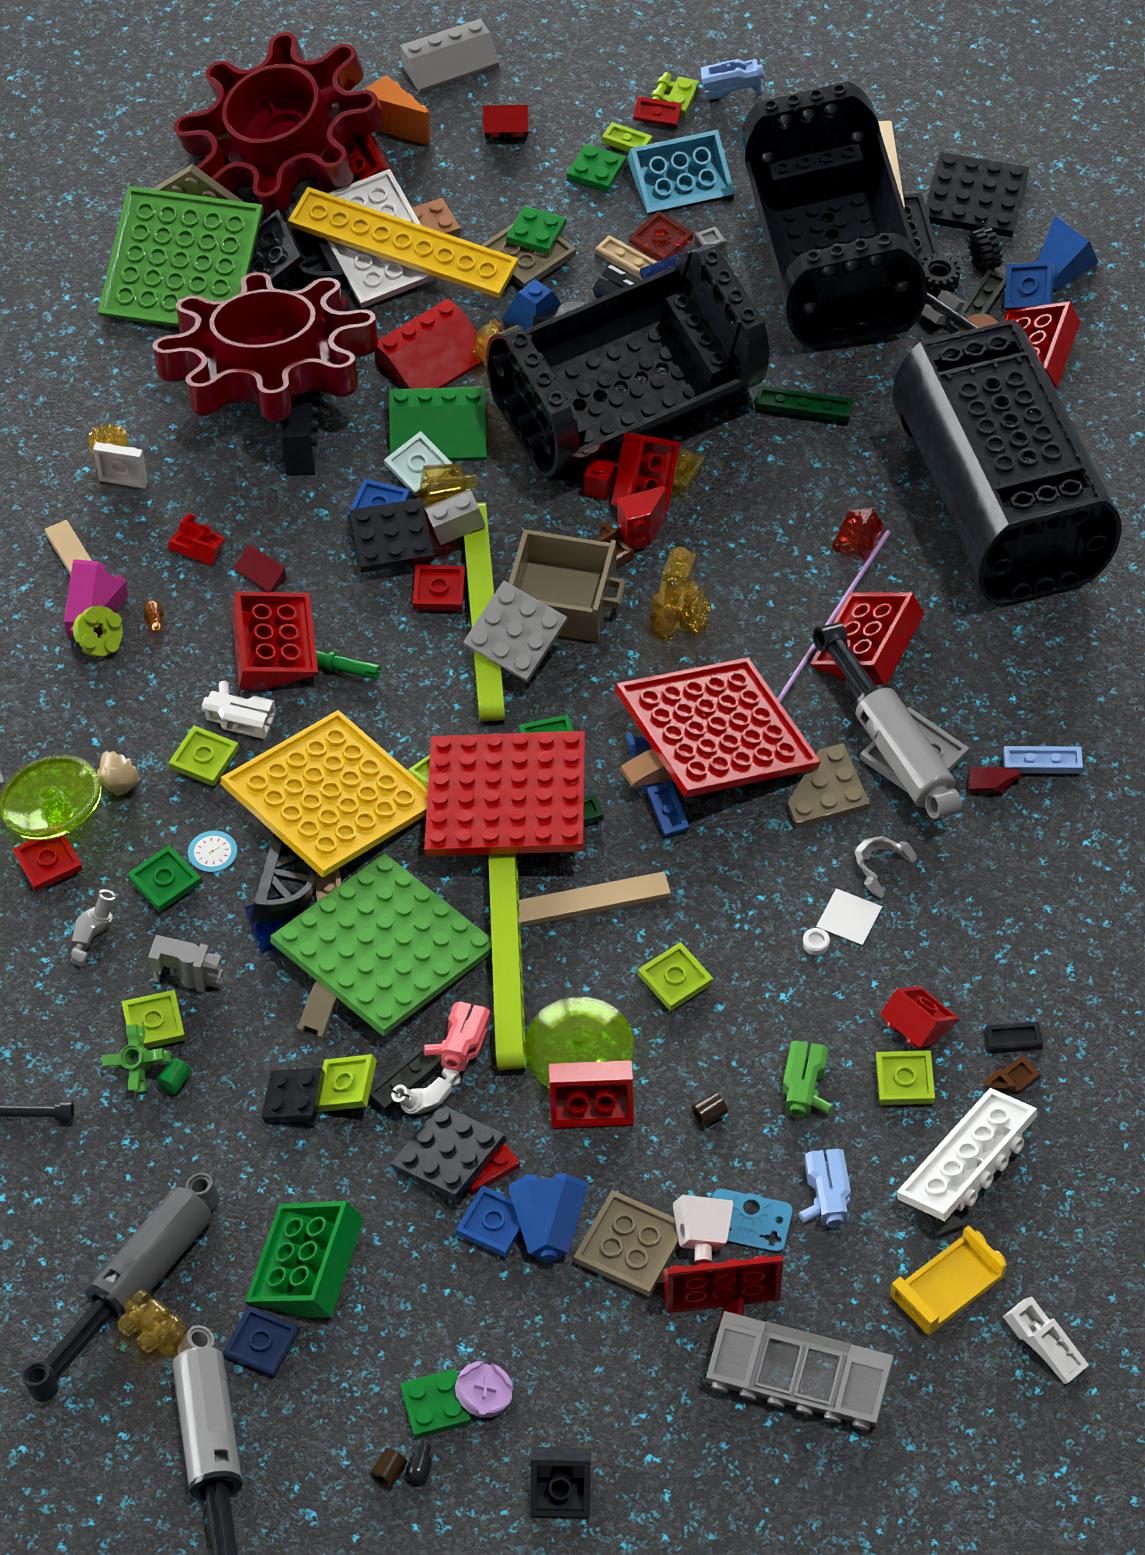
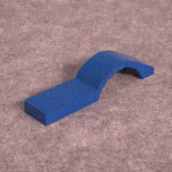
M631 732L626 733L632 759L653 749L644 735L633 738ZM672 781L642 785L643 790L648 795L664 838L689 831L688 822Z

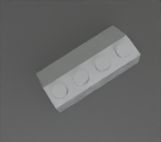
M481 18L400 45L402 66L419 93L500 66L491 34Z

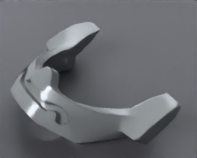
M884 836L864 840L856 848L855 855L858 865L867 876L864 885L874 895L883 898L885 894L877 881L878 876L864 865L865 859L869 860L872 851L877 849L896 852L910 863H913L917 857L909 843L903 841L896 843Z

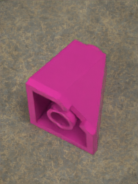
M73 559L64 618L67 637L74 638L73 626L75 619L85 609L93 606H104L115 613L128 598L126 580L118 574L114 577L106 572V566L98 561ZM101 627L94 628V632L98 633Z

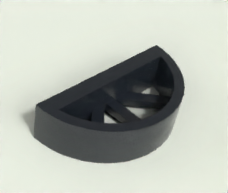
M290 227L300 250L314 254L305 257V261L288 274L290 278L302 287H307L315 279L333 278L339 281L341 290L346 289L344 272L327 240ZM307 235L312 245L300 242L299 240ZM319 262L315 270L304 267Z
M275 834L272 838L255 898L251 920L253 922L274 923L291 919L307 908L314 895L317 872ZM295 863L303 874L281 870V868ZM278 879L306 885L300 891L291 895ZM273 888L282 899L268 900L271 889Z

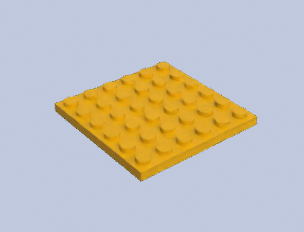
M339 710L221 777L220 784L321 877L327 876L427 814L428 788Z

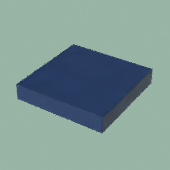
M248 1306L222 1354L227 1360L274 1379L297 1338L300 1328L297 1325Z

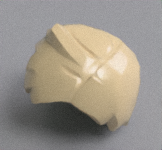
M105 751L102 754L97 775L100 783L108 791L113 792L115 795H124L136 787L140 778L136 767L132 766L131 759H126L121 754L117 755L115 751L110 753Z

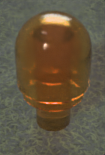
M149 600L143 606L144 619L151 625L153 630H159L164 618L163 607L159 601Z

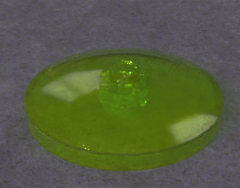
M53 755L40 758L19 769L6 782L0 793V815L6 827L17 836L31 840L56 838L78 828L93 814L101 798V783L95 769L87 761L79 757Z
M589 997L565 998L545 1007L531 1022L525 1041L526 1058L536 1078L550 1088L549 1064L632 1061L634 1037L626 1018L612 1005Z

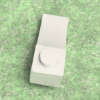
M1033 1297L1023 1299L1003 1316L1020 1340L1023 1339L1046 1361L1064 1384L1069 1383L1089 1366L1055 1319L1049 1320Z

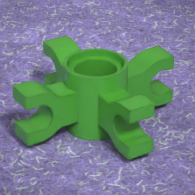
M137 1024L126 1025L128 1045L121 1050L120 1054L102 1055V1066H109L111 1069L120 1067L129 1069L128 1090L135 1091L136 1093L147 1092L145 1072L152 1067L153 1063L171 1062V1051H164L163 1048L153 1050L144 1048L145 1027H138ZM139 1053V1060L134 1064V1057Z

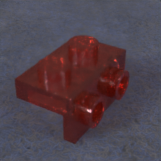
M873 508L849 510L831 546L835 552L857 551L862 560H867L883 528V523Z

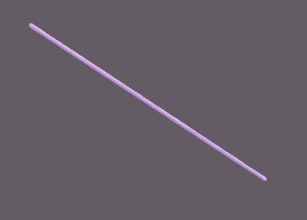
M889 530L884 533L825 625L832 624L848 595L853 592L890 535ZM814 642L777 699L780 703L816 649Z

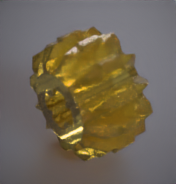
M111 423L105 426L101 424V427H93V431L89 433L88 447L91 455H94L93 448L96 442L129 447L128 435L126 430L121 428V425L113 426Z

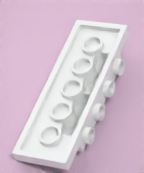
M990 1088L897 1191L898 1200L943 1221L955 1209L962 1211L966 1205L973 1206L977 1200L978 1191L982 1187L987 1189L993 1181V1174L997 1170L1003 1171L1006 1168L1009 1156L1013 1152L1018 1154L1022 1150L1024 1145L1022 1133L1037 1117V1108Z

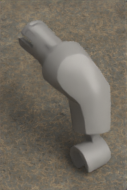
M107 889L100 890L95 907L85 911L77 918L71 941L73 950L70 960L73 964L83 967L88 957V953L83 950L89 948L93 937L103 932L110 925L113 919L110 910L115 900L114 892Z

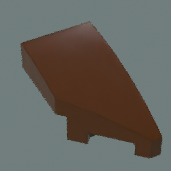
M606 522L602 523V533L598 541L611 543V540L616 541L617 568L634 558V552L632 548L618 538V533Z
M1021 1055L1004 1070L998 1069L983 1084L988 1089L1021 1093L1039 1080L1041 1073Z

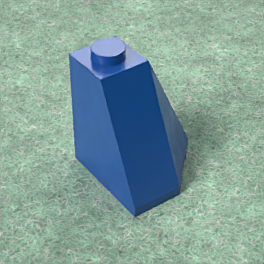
M1056 216L1051 223L1037 262H1054L1053 290L1057 292L1096 265L1098 259L1090 241Z
M534 279L517 294L505 312L503 320L511 326L519 325L526 330L533 327L534 315L562 303L552 290Z
M538 1174L525 1175L509 1185V1193L529 1255L540 1258L543 1262L552 1263L569 1253L588 1189V1182L568 1174H554V1179H538Z

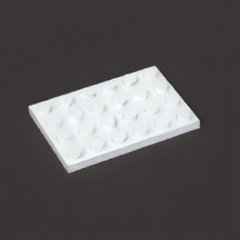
M390 169L328 193L421 225ZM327 240L361 308L438 278Z

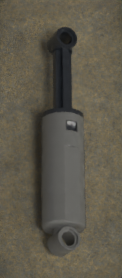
M194 1174L187 1180L186 1188L174 1187L85 1290L86 1297L92 1304L43 1362H34L25 1368L22 1379L35 1401L46 1402L56 1395L59 1387L57 1382L61 1374L108 1319L118 1324H124L212 1220L210 1210L218 1205L220 1196L209 1174Z

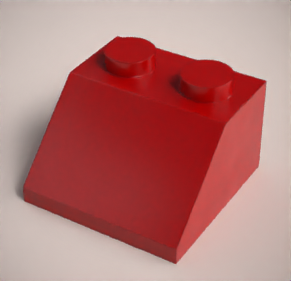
M483 105V133H488V137H502V133H511V137H524V132H529V105Z
M664 486L617 498V530L622 541L633 550L651 545L665 521Z
M921 986L896 989L880 1013L887 1020L886 1024L891 1029L904 1034L906 1041L916 1048L932 1046L960 1019Z

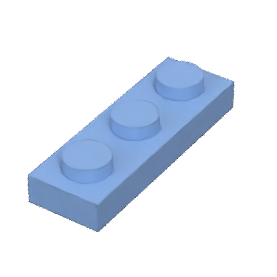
M1004 746L1003 748L1004 768L1017 769L1021 773L1082 774L1081 747Z

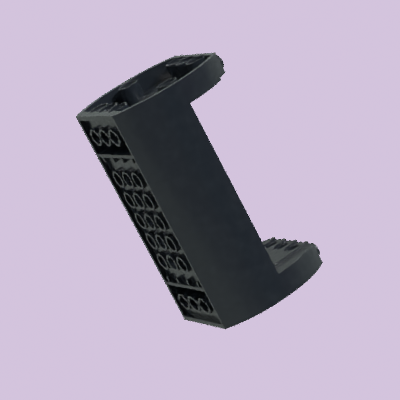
M846 81L757 102L743 124L740 139L741 150L791 332L801 344L818 352L908 331L916 323L925 307L927 281L871 100L862 89ZM826 219H832V220H833L832 222H829V223H824V222H823V221L826 220ZM831 235H836V236H838V237L835 238V239H829V238H828V237L831 236Z
M706 244L684 253L679 257L674 267L524 330L523 327L516 325L490 337L486 350V369L493 400L539 476L545 478L556 475L621 446L625 432L646 435L759 385L764 380L769 365V342L765 321L717 245ZM663 367L668 373L661 375L655 369ZM643 376L647 382L640 384L636 382L635 378ZM617 385H622L626 388L627 391L624 393H619L614 389V387ZM596 394H601L606 398V400L603 402H598L594 399L593 396ZM581 403L585 406V409L577 411L573 405Z
M1009 320L919 342L905 357L896 373L892 393L893 405L904 430L915 440L970 556V569L983 596L995 606H1001L1091 583L1107 567L1116 553L1122 531L1121 518L1023 327L1014 320ZM1010 420L1011 422L1016 423V424H1015V425H1007V424L1004 423V422ZM1015 439H1020V440L1025 441V442H1024V443H1016V442H1014L1013 440H1015ZM1029 457L1034 461L1026 462L1022 458Z

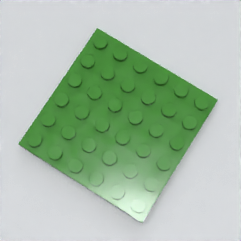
M128 186L100 300L99 316L179 327L176 303L180 299L188 296H199L212 301H225L239 295L241 292V279L249 274L263 214V206L261 204Z
M385 853L271 935L270 942L383 1036L492 954L491 937Z

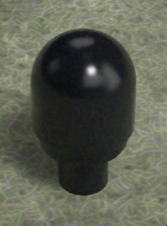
M420 1443L418 1452L413 1453L412 1457L409 1458L406 1476L414 1484L424 1483L429 1477L432 1467V1459L429 1457L430 1444Z

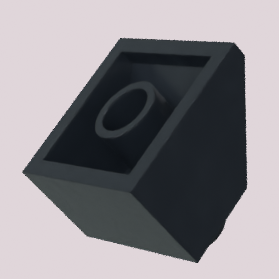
M533 1447L531 1456L530 1516L590 1518L591 1448Z

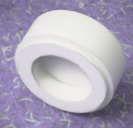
M812 928L805 932L803 948L807 953L817 956L824 954L828 950L830 938L826 931L820 928Z

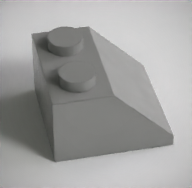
M469 489L424 508L440 545L486 526L476 500Z

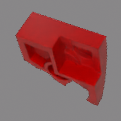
M188 513L180 522L179 530L169 540L167 549L213 565L221 552L225 538L213 532L206 524L198 525L194 522L195 515Z

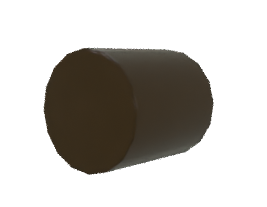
M717 1092L691 1106L696 1120L702 1127L728 1113L723 1098Z
M386 1448L371 1470L370 1476L380 1485L391 1488L406 1466L407 1460L399 1452Z

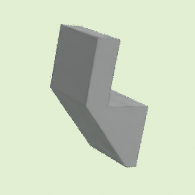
M941 290L937 297L938 300L958 313L966 303L952 292ZM925 304L921 313L936 324L946 326L952 321L927 304Z

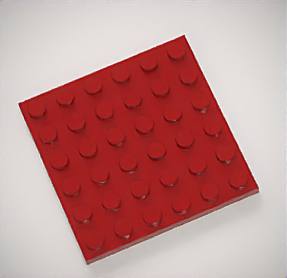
M748 657L616 684V694L684 797L819 768L820 759Z
M585 731L431 736L425 856L584 851Z

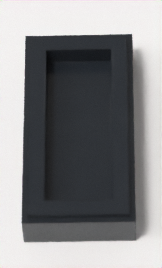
M1039 1021L985 1026L984 1032L988 1054L1043 1049Z

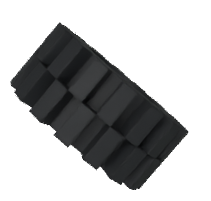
M990 227L972 231L968 234L969 238H967L969 243L968 249H970L969 254L973 258L972 262L973 264L975 263L976 269H979L980 272L1000 267L1003 262L999 238H996L997 234Z
M940 253V257L932 254V258L928 255L925 257V260H921L927 281V292L930 291V294L933 296L934 293H938L939 296L941 290L953 293L955 288L959 286L960 265L957 264L956 259L951 261L952 257L949 255L944 258V254ZM934 273H942V274H944V275H946V276H944V277H936V276H933V275H931V274H934Z

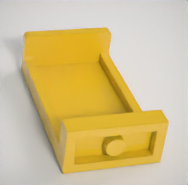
M970 1226L964 1228L962 1237L906 1280H903L901 1276L892 1283L890 1296L929 1336L1005 1277L1006 1260L1000 1252L994 1251L987 1244L986 1239L979 1231H974Z

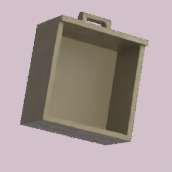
M524 529L509 584L568 618L567 623L558 636L598 642L607 607H620L626 581L615 578V540H611V543ZM613 587L619 588L616 598H610Z

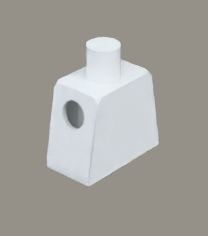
M682 1195L673 1203L679 1245L682 1248L695 1249V1263H711L712 1251H718L727 1243L733 1209L732 1200Z

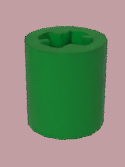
M172 1058L171 1062L168 1063L157 1078V1084L166 1092L176 1094L190 1076L192 1070L184 1061Z

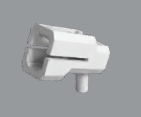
M227 681L219 682V692H210L209 697H205L202 703V711L205 712L206 720L220 723L225 730L262 739L266 738L270 729L269 726L272 725L276 714L274 700L257 696L244 699L229 695V683Z

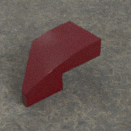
M1001 767L970 768L969 791L971 795L997 791L1003 795L1007 792L1006 787L1017 779L1019 781L1022 778V773L1017 769Z

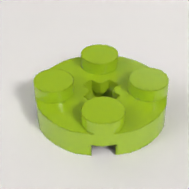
M104 606L89 607L82 614H79L74 622L73 635L75 641L79 642L83 648L81 650L95 657L105 656L117 651L123 634L120 615ZM100 626L102 629V635H100V638H98L97 633L94 632V628Z

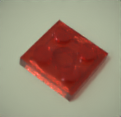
M660 211L656 212L629 235L630 244L662 264L666 263L693 239V232Z

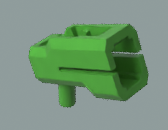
M791 1041L783 1081V1093L787 1096L786 1112L794 1117L810 1116L812 1106L826 1114H829L833 1108L831 1103L818 1097L819 1092L815 1089L817 1081L824 1078L829 1048L824 1045L811 1043L805 1078L803 1080L808 1042Z

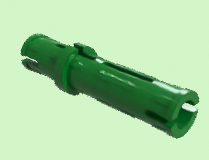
M316 650L317 666L325 667L327 671L333 672L338 670L378 680L381 671H377L381 670L380 664L340 656L334 651L327 653Z

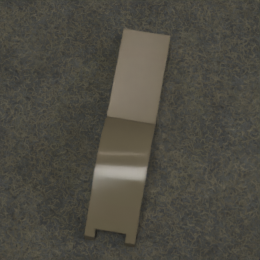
M318 981L315 982L308 996L298 1026V1032L304 1033L306 1027L317 1030L318 1039L323 1040L329 1029L331 1014L338 998Z

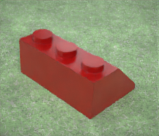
M625 432L611 504L617 506V498L664 486L665 514H667L680 442Z
M632 1061L549 1064L551 1128L634 1125Z

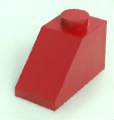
M602 456L593 457L584 474V494L607 500L616 481L619 461Z

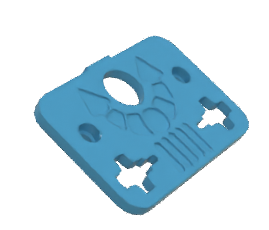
M718 1189L713 1193L712 1198L733 1201L728 1243L775 1253L781 1252L784 1249L792 1217V1207L789 1203L763 1198L760 1195L744 1194L726 1189ZM749 1201L757 1202L760 1207L759 1212L754 1215L747 1214L743 1209L744 1204ZM772 1232L777 1233V1238L781 1239V1242H776L774 1246H770L769 1241L763 1237L771 1236Z

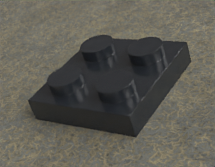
M322 1068L271 1070L261 1117L264 1122L316 1121L325 1078L324 1070Z

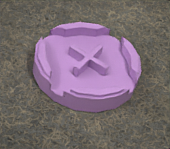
M477 1361L468 1364L460 1372L455 1384L456 1397L461 1406L469 1413L479 1417L491 1418L501 1414L508 1407L512 1399L513 1386L507 1373L499 1366L483 1364L484 1362Z

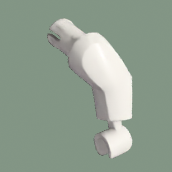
M444 1068L442 1076L445 1080L438 1077L427 1088L409 1090L404 1085H397L393 1090L398 1092V1095L391 1093L392 1099L399 1102L404 1112L409 1114H422L432 1111L453 1091L452 1085L455 1086L460 1083L459 1071Z

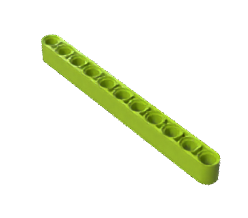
M486 502L477 503L486 526L464 535L472 628L494 596ZM474 651L480 722L505 720L501 667Z
M517 853L488 854L496 1061L499 1071L526 1068L521 927L520 923H518V917H520Z

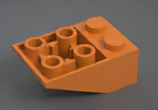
M387 75L366 87V90H371L377 95L385 114V123L380 129L382 133L424 145L431 144L430 113L424 105L418 103L410 93L404 91L396 81H393Z

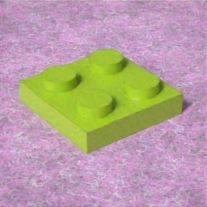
M193 725L169 761V769L215 786L238 752L239 744Z
M681 942L638 969V976L669 1011L674 1010L713 984V977Z
M175 990L122 1001L126 1025L137 1024L138 1027H145L144 1048L148 1049L185 1040Z
M931 1051L876 1052L879 1105L935 1103Z
M372 1054L324 1060L322 1069L325 1072L318 1111L367 1107L377 1059Z

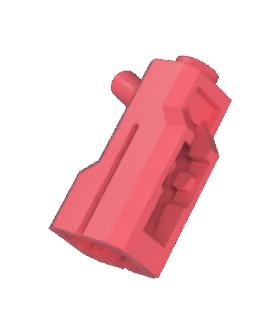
M463 1002L454 1003L448 1018L449 1034L446 1040H443L442 1044L424 1045V1055H441V1065L443 1067L459 1072L464 1071L468 1061L479 1054L490 1026V1010L486 1007L474 1005L469 1019L466 1020L471 1004Z

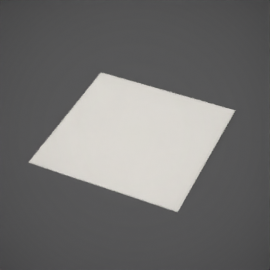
M836 889L816 927L863 945L882 906Z

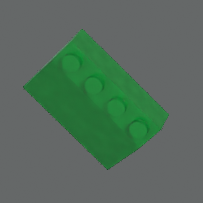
M485 387L389 390L390 455L421 431L450 461L487 460Z
M348 1201L279 1204L245 1302L248 1305L306 1318L332 1317L364 1218Z

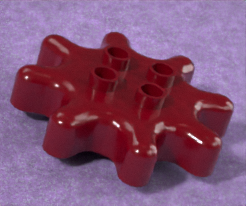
M281 32L270 40L266 59L254 68L239 69L230 62L223 60L211 64L207 68L205 75L217 100L207 110L188 113L178 118L174 125V131L188 154L191 156L208 155L197 168L231 193L240 188L252 186L259 204L264 208L263 211L270 216L276 210L284 214L289 209L293 189L305 180L321 178L337 188L350 184L354 179L355 171L343 146L355 136L379 131L385 123V114L377 95L373 91H351L360 83L364 76L362 63L352 45L340 44L319 59L305 60L295 35L290 32Z
M254 272L245 275L241 279V292L239 295L228 300L212 301L199 296H188L180 299L176 303V311L181 334L161 337L154 341L152 348L158 376L166 382L186 381L189 405L197 415H212L222 407L235 402H252L260 405L261 413L266 420L279 423L291 415V400L301 394L320 391L336 397L352 395L358 385L355 357L367 356L377 349L378 333L376 316L373 312L369 310L343 311L341 286L336 279L321 278L301 290L286 291L275 289L268 274Z

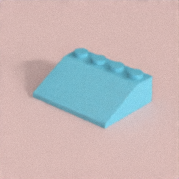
M718 130L634 147L630 149L627 156L634 182L647 214L735 195Z

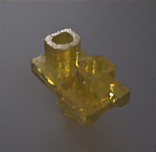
M683 448L681 453L678 454L672 491L681 495L686 492L704 464L705 456L694 455Z

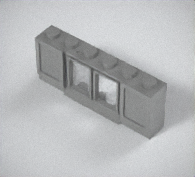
M724 1311L706 1379L707 1383L712 1384V1389L728 1393L729 1389L739 1391V1396L746 1399L756 1400L758 1396L768 1399L767 1403L776 1407L784 1408L785 1404L795 1406L796 1411L802 1414L812 1415L814 1411L825 1414L824 1419L841 1423V1420L844 1419L853 1422V1427L869 1430L870 1427L877 1428L894 1357L890 1354L859 1347L851 1343Z

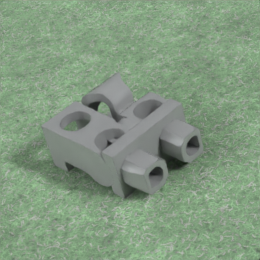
M159 935L155 936L148 955V961L156 983L160 981L163 968L166 966L170 967V975L176 976L178 974L181 977L182 984L187 988H196V991L203 993L206 986L220 988L224 977V971L220 969L222 956L209 953V947L205 944H200L198 947L190 942Z

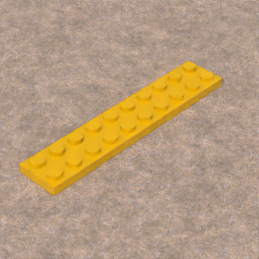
M307 187L288 220L289 227L499 299L518 265V258L310 187Z

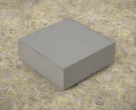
M716 226L695 234V240L700 247L706 244L717 245L718 249L726 247V240Z

